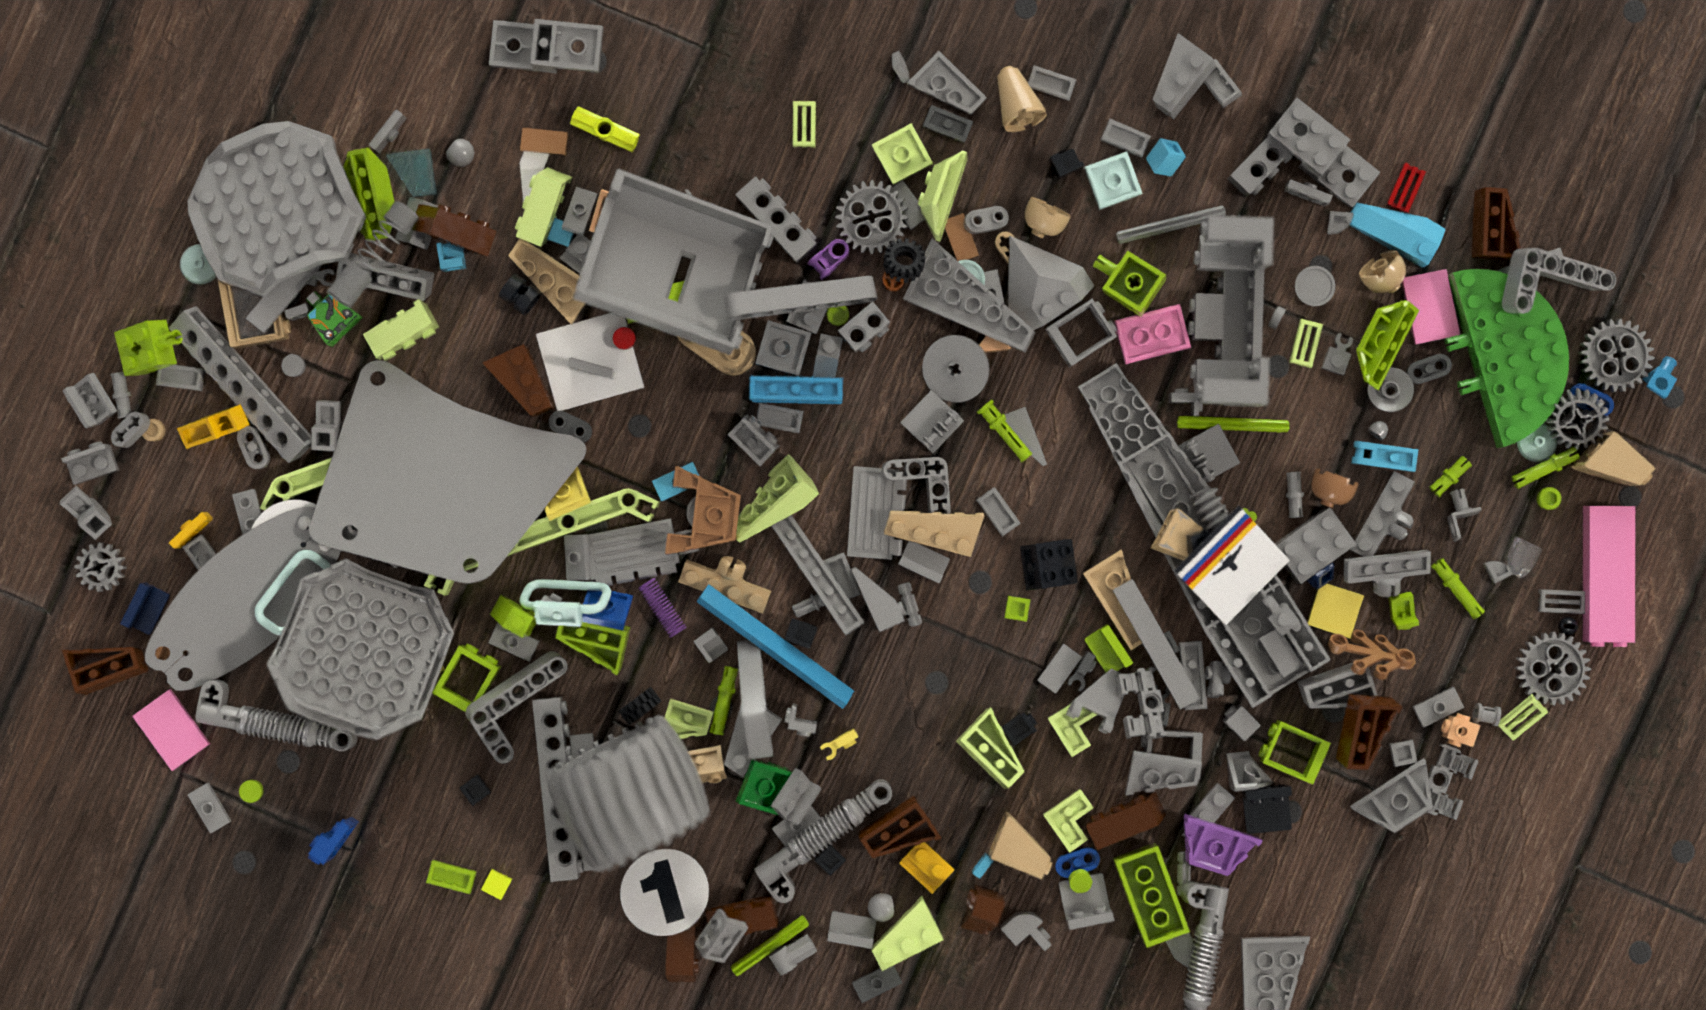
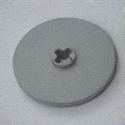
M949 335L938 339L928 348L923 359L922 370L927 386L938 397L946 401L964 402L974 398L983 390L989 378V362L984 350L974 340L965 336ZM955 364H958V365H959L958 369H959L961 372L958 371V372L955 374V373L952 372V371H953V368H952L951 366H954Z

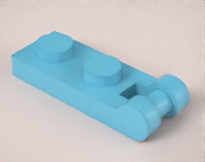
M1354 441L1353 448L1356 449L1355 456L1352 457V464L1408 472L1416 471L1418 449ZM1364 450H1371L1370 459L1363 458Z

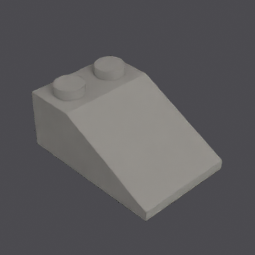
M856 567L851 569L879 632L905 621L903 616L906 615V611L901 601L896 603L893 597Z

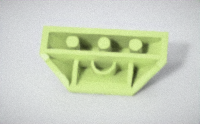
M961 151L934 165L932 172H928L926 176L925 193L921 192L918 205L920 206L921 213L935 240L938 242L941 241L968 160L967 152Z

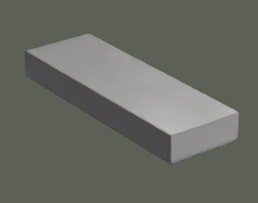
M1202 641L1178 642L1180 663L1200 699L1184 707V710L1207 709Z

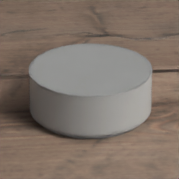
M1280 306L1276 308L1268 323L1269 327L1277 328L1286 309Z
M290 354L283 359L281 367L286 375L299 377L304 373L306 364L302 357Z

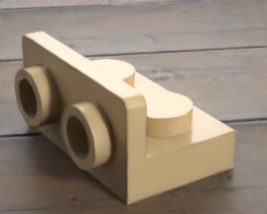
M721 745L688 751L702 783H718L722 779L727 778Z

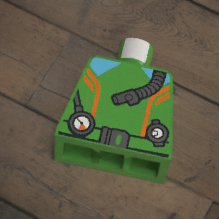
M314 291L306 299L314 308L308 313L307 317L328 346L333 347L363 318L352 308H347L335 300L330 294L323 299L317 291Z

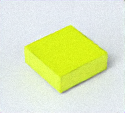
M492 869L481 890L502 900L512 878Z

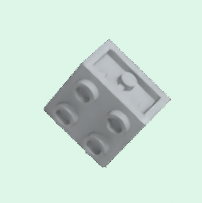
M1102 873L1090 875L1092 886L1085 893L1074 892L1069 885L1068 879L1058 882L1069 930L1114 921Z

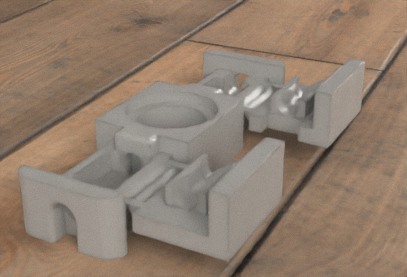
M1149 667L1146 670L1139 668L1134 673L1119 674L1115 677L1119 697L1134 691L1138 695L1141 715H1139V718L1126 716L1123 719L1126 739L1146 735V739L1163 738L1168 734V732L1163 730L1161 714L1164 712L1161 692L1156 690L1153 673L1156 671V668ZM1149 697L1155 700L1156 707L1154 709L1146 705V698Z
M1441 743L1439 746L1442 747L1436 766L1431 765L1428 773L1433 809L1427 813L1432 815L1440 813L1457 820L1463 800L1448 798L1446 791L1453 773L1457 774V771L1463 773V777L1472 780L1479 760L1461 754L1459 749ZM1436 773H1442L1445 778L1443 784L1439 786L1433 783V776Z

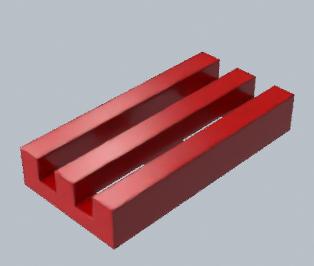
M1404 163L1386 205L1408 213L1426 171ZM1408 170L1410 175L1396 204L1394 199ZM1415 174H1417L1418 177L1416 179V182L1409 195L1405 207H1403L1402 203L1406 197V194L1410 188V185L1413 181Z

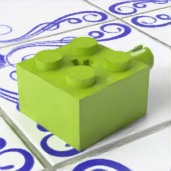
M1129 251L1126 252L1117 265L1100 254L1097 257L1098 261L1095 260L1093 267L1109 276L1108 281L1102 288L1103 293L1142 317L1165 283L1166 274ZM1137 280L1139 283V287L1135 286L1131 288L1130 282L1134 283Z
M149 320L114 332L124 376L145 375L177 364L173 345L182 343L183 338L175 339V337L182 336V334L176 329L169 332L167 320Z

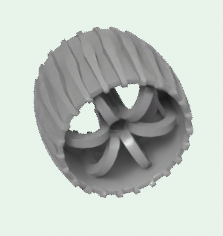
M655 716L653 719L647 718L645 725L639 721L635 723V729L629 730L628 727L622 728L623 734L617 737L609 734L608 741L600 745L598 741L593 742L594 748L587 752L583 748L578 750V757L573 759L570 755L565 758L566 764L563 765L562 762H558L555 767H551L546 773L552 799L561 822L576 849L594 871H604L605 868L607 870L612 869L615 862L622 866L626 864L625 859L630 856L634 860L639 859L640 852L649 849L651 853L655 851L653 846L662 841L666 845L671 843L669 837L676 833L680 837L683 836L686 827L689 826L690 829H694L697 826L696 820L701 823L709 815L706 794L695 764L680 737L663 716Z

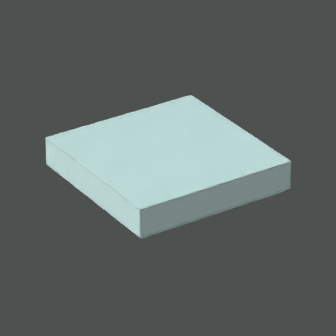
M1127 151L1084 167L1099 210L1143 194Z

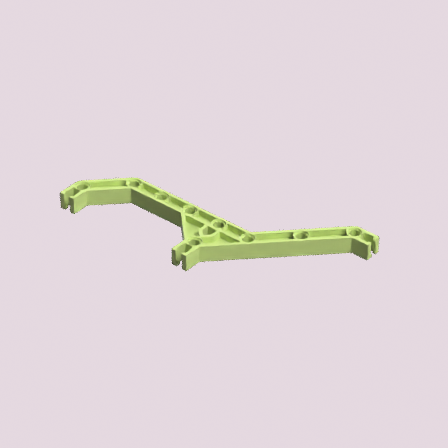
M332 458L275 478L260 509L265 511L269 508L277 496L283 498V501L294 500L297 496L322 488ZM283 482L289 484V491L286 494H283L280 490ZM629 488L592 500L591 503L551 521L548 517L534 521L507 556L626 513H631L645 521L651 522L654 514L650 513V515L646 516L637 510L640 500L653 503L651 507L653 509L658 508L660 502ZM631 493L635 497V502L632 506H626L623 503V498L626 494ZM567 515H571L574 518V525L571 528H566L563 524V520ZM469 558L463 563L465 571L478 567V562L473 558ZM429 574L424 586L436 589L437 585L433 583L437 576ZM446 579L443 589L438 588L437 592L442 595H448L455 581Z

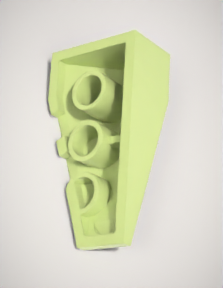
M789 454L768 474L770 479L765 486L757 489L755 493L758 495L752 504H747L739 514L736 532L738 542H742L798 512L819 494L812 479Z

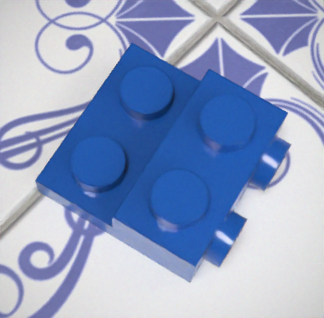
M353 817L346 820L342 819L341 822L338 821L332 830L326 833L322 832L320 836L317 835L310 844L312 849L309 852L308 858L316 864H325L332 860L359 821Z

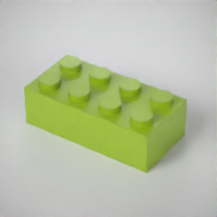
M1156 843L1112 858L1143 943L1147 948L1190 932Z

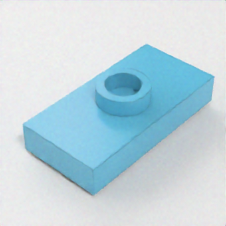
M693 462L681 467L699 476ZM675 470L652 481L661 502L688 490L673 487Z

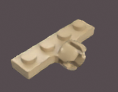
M724 556L720 559L718 567L711 569L686 560L679 583L704 591L709 584L735 604L762 614L764 613L771 591L746 582L743 579L746 569L744 562L737 559L732 569L730 566L734 557Z

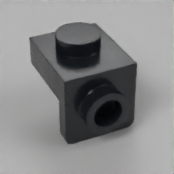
M1022 711L1001 727L1015 746L1030 734L1037 732L1034 726L1038 723L1030 713L1026 715Z

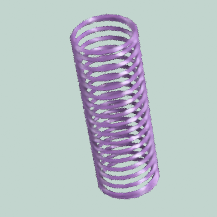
M653 578L638 589H640V592L643 591L641 594H645L643 597H647L645 600H649L647 603H651L650 607L653 606L651 610L655 609L653 613L657 612L655 616L659 615L657 619L661 618L659 622L663 621L661 625L665 624L663 628L667 627L665 631L669 630L667 634L671 633L669 635V638L687 628L685 624L680 625L683 621L677 623L681 618L675 620L679 615L673 617L677 612L671 614L675 609L669 611L673 606L667 608L671 603L665 605L669 602V599L663 602L667 599V596L661 599L666 594L664 593L659 596L664 591L662 590L657 593L662 588L660 587L655 590L660 584L653 587L658 583L656 581L651 584L656 580V578Z

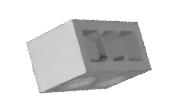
M872 301L839 329L838 333L855 353L859 350L863 353L872 345L870 341L876 335L880 338L890 330L887 327L890 321ZM871 316H877L880 319L881 323L878 327L873 328L868 325L867 321ZM858 330L863 333L862 341L854 342L851 340L850 335L853 331Z

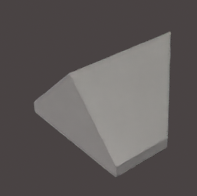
M1249 751L1226 753L1229 786L1233 791L1259 789L1275 784L1250 756Z

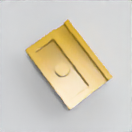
M926 842L913 846L899 862L902 867L932 894L954 871V868Z

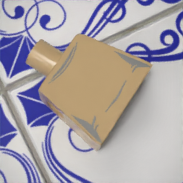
M1180 509L1170 510L1151 548L1185 560L1188 557L1186 535L1204 529Z

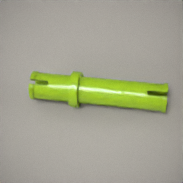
M1573 446L1558 455L1553 454L1549 456L1550 459L1511 476L1512 481L1515 482L1522 479V481L1514 484L1517 489H1520L1555 470L1557 472L1562 470V467L1580 460L1579 453L1569 457V455L1577 451Z
M1440 558L1432 564L1431 567L1443 580L1442 584L1452 591L1471 615L1472 619L1480 617L1485 610L1460 581L1459 574L1452 571L1444 558Z
M724 667L721 685H718L717 689L719 694L710 733L724 735L732 695L736 691L734 687L739 671L738 668Z

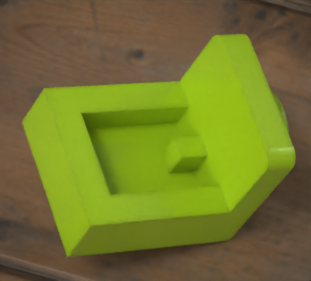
M1406 592L1394 597L1393 595L1390 596L1391 621L1397 630H1408L1419 626V620L1415 616L1413 594Z

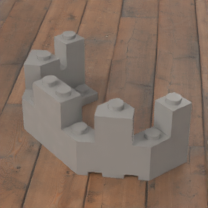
M1208 216L1205 222L1201 223V235L1199 236L1198 249L1194 251L1193 263L1196 265L1197 271H1221V277L1217 278V291H1220V294L1196 293L1193 295V299L1189 300V312H1193L1192 321H1189L1188 334L1192 335V340L1219 341V345H1215V358H1218V360L1197 359L1194 361V365L1190 366V378H1193L1194 392L1196 398H1199V404H1223V406L1262 407L1268 404L1269 358L1262 357L1264 270L1272 265L1274 218Z

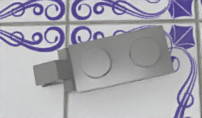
M1216 783L1189 815L1215 823L1235 797Z

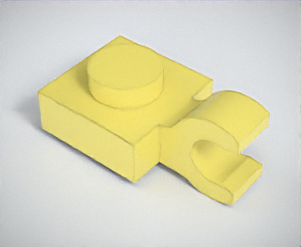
M852 728L834 740L823 743L820 747L821 750L826 747L832 749V753L826 759H833L838 748L843 746L844 749H847L857 743L855 739L858 738V734Z

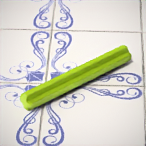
M800 916L732 964L731 969L736 976L741 975L809 926L807 919L804 916Z

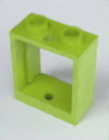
M468 643L466 646H458L432 692L465 712L472 702L445 687L462 654L491 670L473 702L488 692L501 669V666L497 664V659L490 655L484 657L478 654L479 649Z
M1277 720L1276 723H1272L1267 733L1270 736L1268 742L1263 744L1258 756L1261 757L1259 761L1313 785L1331 743ZM1282 728L1316 743L1303 774L1269 759Z

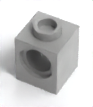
M1233 705L1224 713L1226 717L1223 719V722L1243 741H1246L1261 726L1241 705L1236 707Z

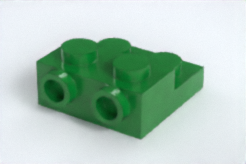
M752 759L736 802L778 815L771 805L792 774V771L770 762L765 763Z

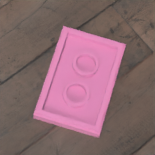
M1447 269L1405 277L1402 282L1405 300L1411 302L1419 309L1411 326L1414 345L1460 335Z
M1180 304L1146 312L1142 317L1134 315L1114 321L1125 365L1191 348Z
M172 689L163 693L132 716L171 771H174L210 745V742Z

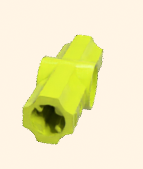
M579 106L574 111L570 125L631 153L636 148L640 134ZM602 125H610L611 130L608 134L603 135L599 133Z

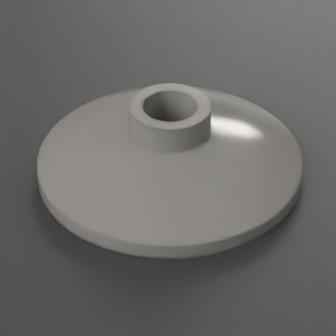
M1398 368L1389 369L1379 391L1368 384L1370 401L1376 408L1385 412L1400 411L1413 398L1414 385L1412 379L1406 372ZM1392 388L1395 390V393L1388 395L1386 393L1387 389Z

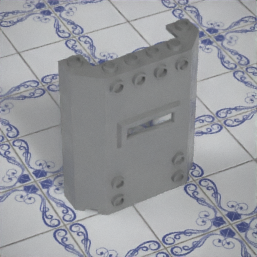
M617 169L587 251L573 299L731 355L734 349H739L742 341L740 334L744 323L740 322L741 320L728 319L724 296L755 289L756 283L753 282L755 275H759L762 263L759 260L762 252L766 247L769 248L771 246L774 235L770 233L773 226ZM683 256L691 259L677 302L668 299L681 257Z

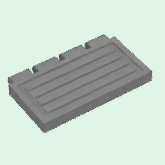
M854 466L847 556L892 560V555L901 556L902 540H896L892 536L885 535L884 529L890 511H905L906 495L897 494V490L906 491L907 480H887L882 475V468ZM887 469V473H891L892 477H894L895 472H899V469Z
M672 518L589 534L588 551L591 580L611 586L613 585L612 576H616L617 584L635 581L634 572L638 571L639 580L657 577L656 567H660L661 575L677 573L676 563H680L679 554L665 555L667 533L675 534Z

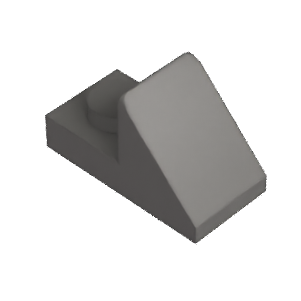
M826 334L820 335L813 377L836 378L843 338Z

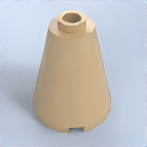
M1007 66L1001 69L997 79L1002 123L1007 132H1018L1025 130L1024 126L1030 123L1032 127L1039 124L1047 116L1046 109L1018 68Z

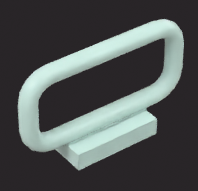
M312 550L297 552L255 607L254 615L256 620L273 634L280 636L284 627H279L264 616V609L303 559H310L323 570L331 566L326 559Z
M537 579L529 582L524 587L519 602L524 609L534 611L536 624L581 627L583 622L582 614H595L605 609L611 597V589L608 585L601 582ZM538 588L602 592L599 602L593 605L529 601L533 590Z

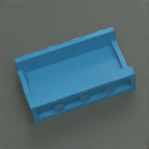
M750 376V400L754 403L842 404V378Z

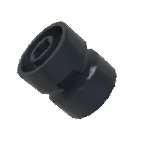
M515 273L502 287L499 297L508 304L513 303L514 309L525 316L538 302L542 292L533 285L527 286L526 280Z

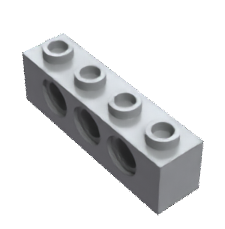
M1297 124L1294 127V132L1298 136H1304L1306 129L1303 125ZM1268 136L1227 179L1245 197H1248L1251 193L1255 196L1264 187L1261 182L1266 177L1271 179L1279 171L1277 166L1282 161L1287 163L1294 155ZM1266 152H1275L1277 156L1276 161H1270L1266 156ZM1251 167H1258L1261 171V176L1254 177L1250 171Z
M755 176L735 194L736 198L756 220L773 226L770 234L774 235V240L797 264L817 246L814 241L817 238L810 229L804 230L799 225L802 221L794 212L789 214L784 208L786 203L779 195L774 197L770 193V185L763 178L759 180ZM760 197L769 199V204L766 207L762 208L756 204ZM774 214H782L784 221L781 224H774L771 220ZM791 230H796L800 234L799 238L795 241H790L787 238V233Z
M350 253L348 260L338 262L336 279L348 262H351V258L365 261L360 255ZM363 256L378 270L376 272L368 266L353 260L356 266L372 278L367 288L424 301L431 295L434 279L433 272L387 261L383 263L379 259Z

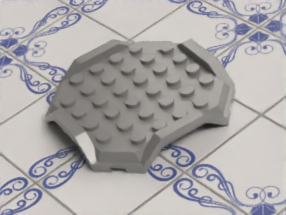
M290 121L261 124L221 142L207 157L187 201L188 214L204 255L218 280L264 298L282 281L320 264L348 260L354 246L355 236L357 232H360L366 219V215L352 190L338 156L334 138Z
M344 559L318 573L315 572L301 578L290 613L267 666L288 710L312 721L352 735L379 740L422 720L454 632L433 589L406 584L367 570L348 559Z

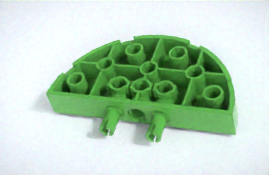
M1487 269L1457 271L1448 274L1463 334L1445 338V345L1455 342V344L1446 347L1448 352L1467 346L1476 377L1458 381V388L1467 386V388L1459 390V393L1465 395L1480 390L1496 448L1505 447L1526 438L1536 431L1556 408L1554 404L1559 403L1569 371V350L1566 335L1556 312L1538 291L1535 293L1533 306L1529 312L1507 313L1502 307V299L1508 274Z

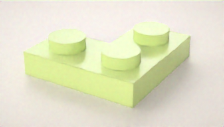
M1069 704L1048 717V720L1070 756L1073 757L1091 746L1079 726L1095 717L1096 714L1082 708L1079 717L1073 719L1066 715L1071 705Z
M1081 789L1043 814L1069 853L1088 840L1075 822L1093 809V806Z

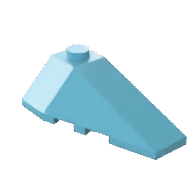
M1356 203L1350 212L1354 214L1350 226L1390 250H1396L1399 255L1421 268L1429 265L1440 246L1446 230L1426 217L1362 203Z

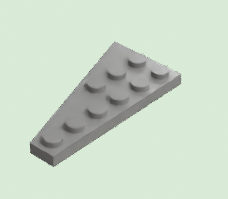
M932 238L925 251L926 259L923 272H921L919 278L916 277L914 281H911L903 299L1026 353L1035 331Z
M1310 936L1241 938L1243 1010H1289Z

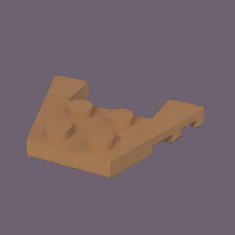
M675 466L673 487L696 490L691 536L667 533L665 555L735 541L741 495L707 481L696 474H692L679 466Z

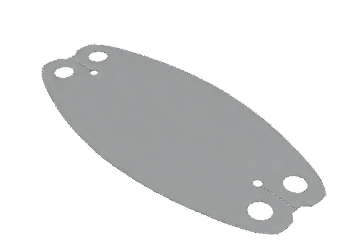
M301 507L291 510L243 534L206 562L178 593L153 632L145 653V662L152 669L165 672L167 682L172 688L177 691L190 690L203 685L205 682L217 679L246 663L280 637L267 630L256 620L254 612L258 601L297 552L312 550L326 559L331 565L336 563L341 550L335 548L328 552L321 551L319 543L312 539L309 529L301 530L297 527V520L300 517L306 516L310 520L312 519L314 507ZM306 542V547H301L300 544ZM303 559L265 607L264 616L277 626L284 627L301 578L315 572L318 573L323 569L312 560ZM161 646L167 647L170 650V656L166 660H159L155 656L157 648ZM187 650L189 654L184 656L183 651ZM185 667L191 669L193 672L192 678L189 681L180 680L178 677L180 669Z

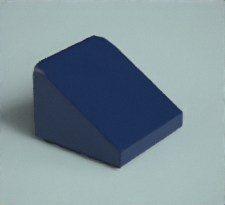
M1334 563L1328 564L1307 579V582L1317 590L1334 579Z

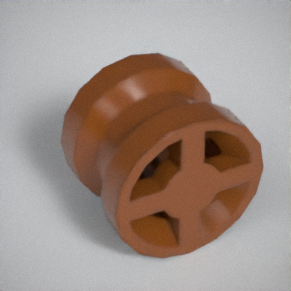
M884 272L882 283L887 290L896 292L903 287L904 279H900V282H897L896 276L891 279L889 277L890 273L886 274Z

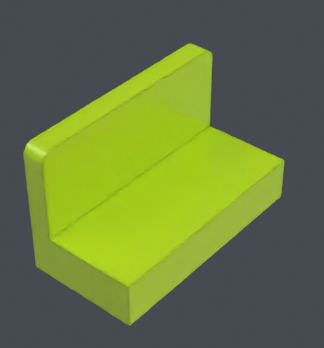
M1104 625L1084 639L1105 673L1110 669L1119 671L1123 667L1127 668L1133 664L1109 625Z

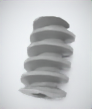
M1208 487L1189 496V498H1197L1193 503L1194 507L1201 506L1197 514H1205V517L1201 520V523H1209L1205 530L1214 531L1230 514L1221 512L1226 507L1225 504H1217L1222 499L1221 496L1214 497L1218 488Z

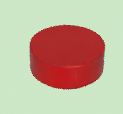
M620 327L613 334V343L621 350L632 348L636 342L634 332L628 327Z

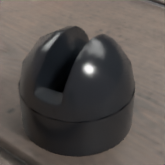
M1564 617L1558 622V630L1560 633H1565V635H1573L1578 629L1576 620L1571 617ZM1564 623L1572 624L1573 629L1563 628Z

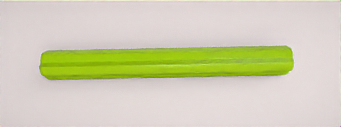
M1197 416L1177 417L1178 428L1209 429L1219 424L1222 430L1284 433L1289 431L1288 420Z

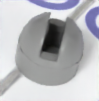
M1376 421L1369 427L1368 432L1382 441L1388 433V427L1385 422Z

